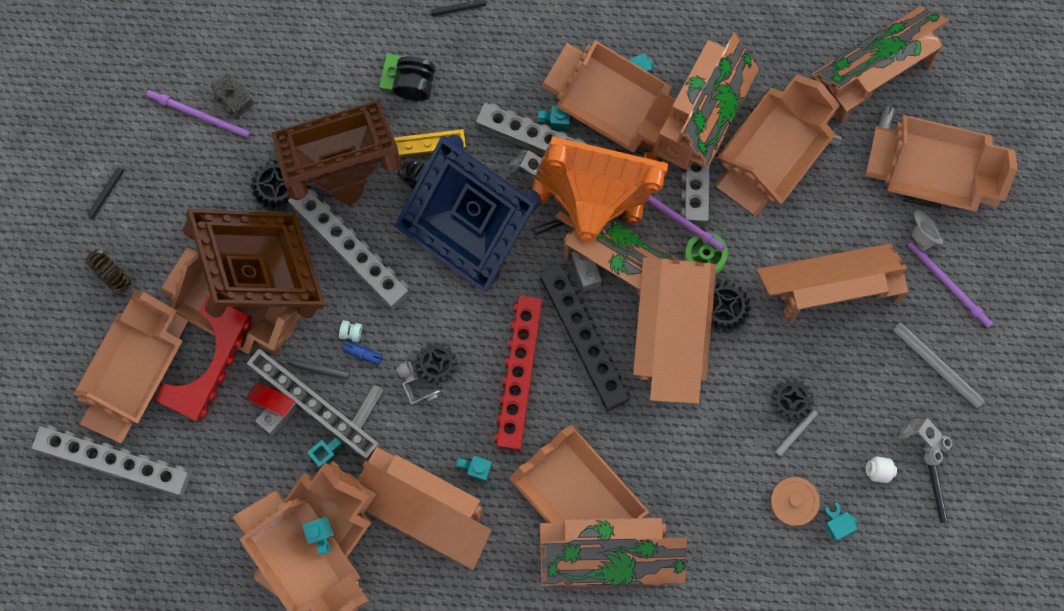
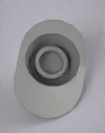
M915 211L914 217L917 224L912 232V237L919 249L925 251L936 244H943V240L933 220L923 211Z

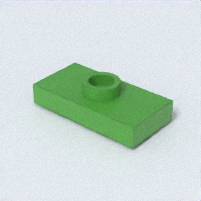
M387 53L379 85L380 90L392 92L394 77L397 76L395 74L397 61L405 56Z

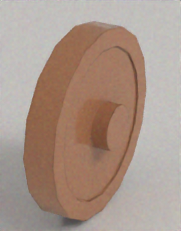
M791 477L779 482L773 489L770 503L775 517L783 524L802 526L809 523L817 515L820 499L815 486L808 480Z

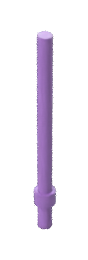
M148 90L146 97L158 101L160 105L173 107L247 139L251 134L250 131L177 102L168 95H161L151 90Z
M650 195L647 200L649 204L700 237L702 242L708 246L712 245L720 252L724 251L726 246L716 240L713 234L703 231Z
M913 241L908 244L907 247L971 311L970 314L975 319L978 318L987 328L993 324L983 313L984 310L979 305L976 306Z

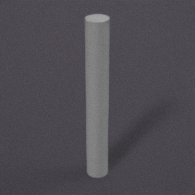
M814 409L807 414L776 449L775 454L781 457L818 415Z

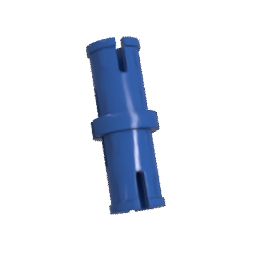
M350 341L345 343L344 353L358 357L360 361L365 360L376 366L380 365V361L383 358L382 354H378L369 350L366 346L361 347Z

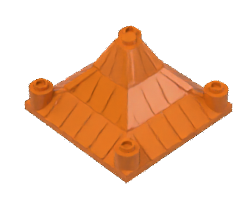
M552 136L533 178L532 190L541 196V203L548 201L550 194H553L554 198L569 213L577 235L584 241H592V239L597 238L607 222L623 212V219L626 220V223L636 225L638 222H641L644 205L650 195L663 188L668 163Z

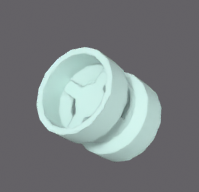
M343 320L339 339L346 340L348 338L358 343L363 325L360 323L351 324L349 321Z

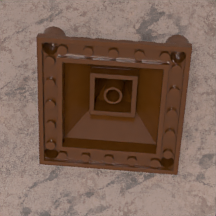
M379 100L271 132L288 195L294 200L305 198V195L308 193L306 184H309L312 187L329 191L330 194L343 203L354 204L361 197L367 177L375 170L379 162H381L383 169L389 172L398 170L402 163L397 144Z
M187 210V221L183 227V232L188 238L194 239L210 294L205 305V310L210 316L221 317L227 307L254 306L296 308L300 316L312 318L317 309H323L325 302L295 213Z

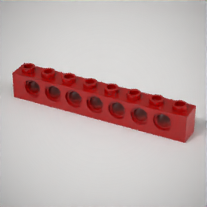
M519 295V301L514 303L513 312L517 314L516 320L512 319L511 331H514L513 338H509L508 343L511 355L506 357L505 368H508V375L503 377L502 387L506 388L505 394H501L500 406H503L502 413H498L497 424L500 425L499 432H495L494 443L497 444V449L521 452L542 298ZM524 314H529L531 316V319L529 321H523L521 319V316ZM525 332L529 337L521 340L518 335ZM518 351H523L526 353V356L520 359L515 354ZM517 369L523 371L521 377H515L512 373ZM513 388H518L521 393L518 396H513L510 394V391ZM510 407H515L518 412L515 415H510L507 413V410ZM513 426L515 428L514 433H505V427Z

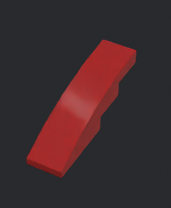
M258 383L253 386L245 398L261 409L281 417L285 416L295 402L292 398Z

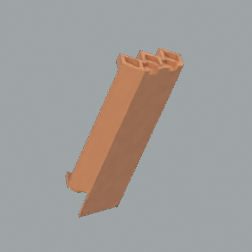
M643 257L633 375H639L641 380H651L652 377L650 400L699 403L701 380H707L716 264Z
M572 425L563 429L549 444L542 447L509 478L547 523H564V520L645 518L650 513Z

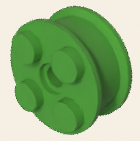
M711 233L715 236L716 240H718L726 246L722 238H720L718 235L714 233ZM695 235L686 246L684 261L716 264L717 275L723 269L727 260V246L724 251L720 252L712 245L708 246L702 242V239Z

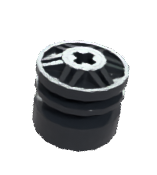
M406 56L399 58L395 71L397 76L394 77L392 92L406 100L426 101L430 99L432 89L430 82L434 78L435 65L428 60L418 57Z

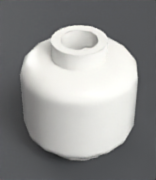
M873 457L866 465V474L871 481L889 483L896 476L897 467L890 458Z

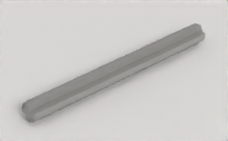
M898 323L894 327L893 331L972 405L979 408L985 402L978 393L902 323Z

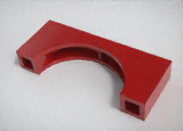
M208 295L198 313L202 314L210 322L215 332L216 351L210 367L199 379L190 384L174 386L169 383H163L155 401L195 421H201L206 418L209 412L208 406L211 401L215 400L218 394L216 390L219 384H222L226 378L225 371L234 362L235 356L233 355L236 349L241 347L245 331H248L252 325V316L234 307H227L221 317L210 316L205 310V305L210 297Z

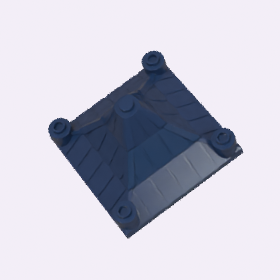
M444 135L437 143L394 227L483 292H486L491 284L499 278V270L530 215L541 205V196L534 190L523 193L516 189L515 186L504 180L494 171H491L466 151H463L464 143L459 136L450 135L446 137Z

